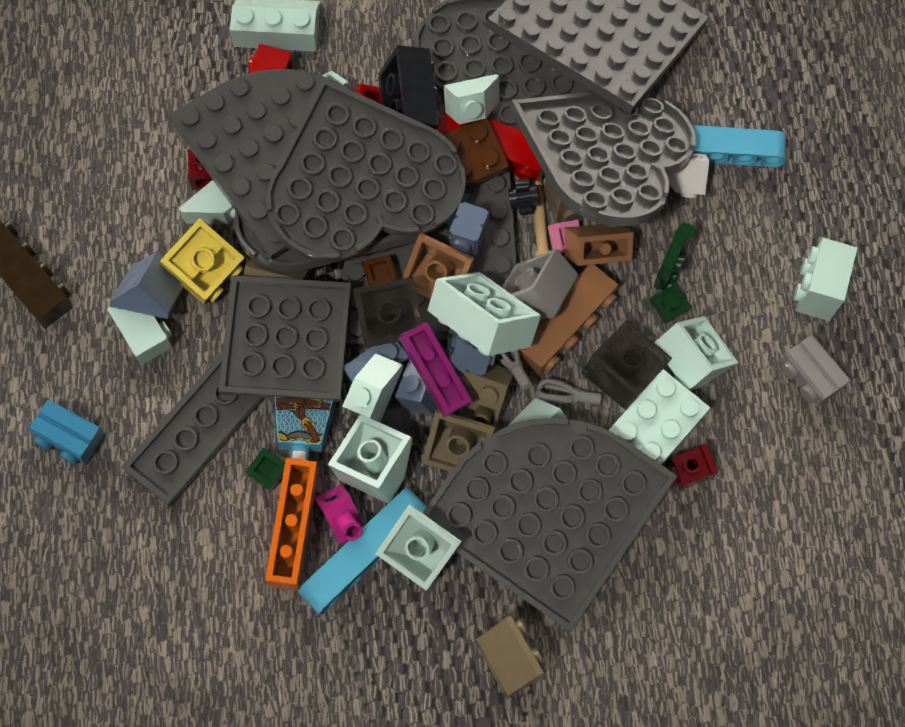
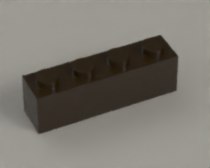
M0 220V277L42 327L46 329L73 308L68 300L72 295L61 282L56 285L51 280L54 274L43 261L38 264L33 259L36 253L26 241L20 244L15 238L19 234L10 222L2 223Z

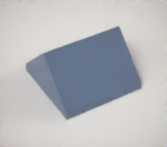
M157 250L129 268L110 301V307L168 319L184 287L181 285L182 282L159 263L164 256Z

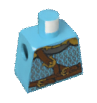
M275 397L277 437L280 449L291 450L290 458L308 461L309 451L323 452L334 413V402Z

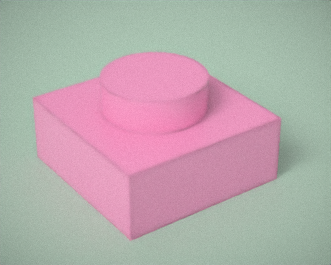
M578 219L548 225L553 250L557 249L560 253L565 252V228L579 227Z

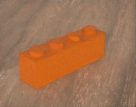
M286 458L265 578L268 587L294 591L300 589L319 477V467L316 461Z

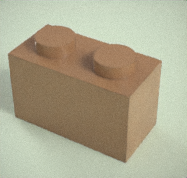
M604 224L565 228L564 256L577 266L632 261L634 232L625 226L611 228Z

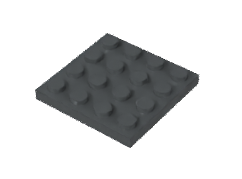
M231 275L218 392L223 395L269 398L285 397L341 402L351 283Z

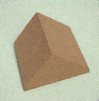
M420 232L400 285L431 299L437 278L473 273L474 258Z

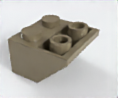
M494 363L492 366L488 365L483 376L469 373V370L465 372L455 370L472 399V403L452 414L496 428L514 375L508 368Z
M511 615L479 636L475 641L506 699L539 681L544 674L542 667L545 666L537 649L531 651L526 638L529 636L520 620L515 622Z

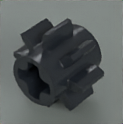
M529 178L515 180L516 187L509 188L511 209H518L520 216L534 214L533 207L540 206L538 184L530 185Z

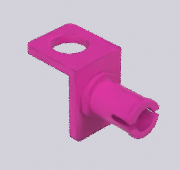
M338 485L315 498L338 543L341 544L347 540L354 541L360 538L364 523L351 496L343 485ZM339 495L336 499L326 502L330 497Z

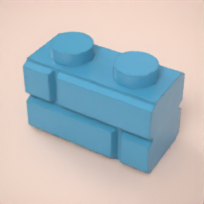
M51 400L46 401L39 415L36 416L29 427V432L35 437L33 441L35 444L47 451L54 447L61 451L59 456L73 465L77 461L84 465L88 464L106 435L97 425Z

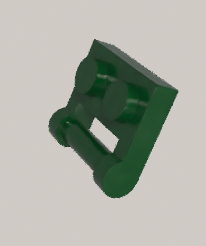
M683 223L677 228L653 285L654 288L662 291L667 283L673 285L686 256L687 243L693 239L695 229L692 225Z

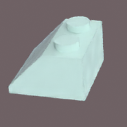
M705 316L677 322L653 343L658 351L659 358L670 367L675 374V379L690 391L702 387L738 364V361Z
M360 414L328 465L338 480L389 503L405 478L412 438Z

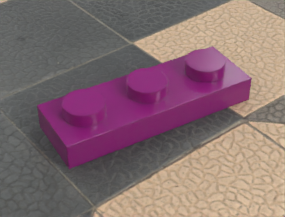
M427 322L400 335L398 339L444 418L472 403V399Z

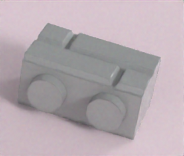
M813 334L788 350L780 360L782 364L781 369L786 377L791 380L795 379L801 387L800 392L803 398L809 403L813 402L817 407L844 389L851 381Z

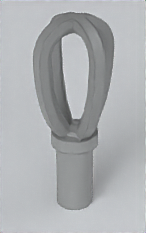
M519 350L510 352L514 362L506 353L496 354V358L514 375L521 390H526L532 386L520 360Z
M546 378L537 385V398L549 404L582 402L600 405L601 393L583 391L560 380ZM542 388L555 389L571 395L547 394L542 392Z

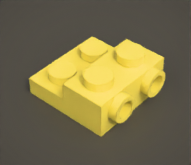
M199 218L159 263L182 282L181 285L204 305L208 299L213 303L224 291L221 285L227 278L231 280V275L238 276L244 268L240 264L245 257Z

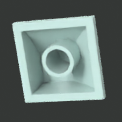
M409 504L375 554L427 591L457 549L461 540Z

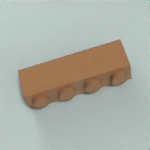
M594 264L588 265L575 279L572 291L561 304V311L551 319L544 318L539 320L531 347L519 349L521 362L539 377L545 370L550 373L561 360L558 356L564 350L569 352L580 339L578 334L583 329L589 331L599 319L596 315L601 309L604 308L607 311L618 298L615 294L619 284Z

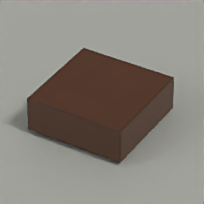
M390 254L362 261L370 292L398 285L397 275Z

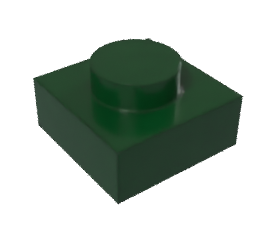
M677 284L662 290L650 298V302L664 324L689 312L691 309L690 304Z
M262 448L245 473L271 492L283 476L285 462L265 448Z

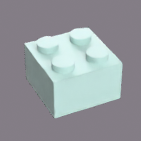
M822 238L817 247L812 246L808 258L805 257L800 270V274L804 276L801 284L798 283L793 300L798 301L795 311L827 321L831 320L845 301L857 247L827 238Z

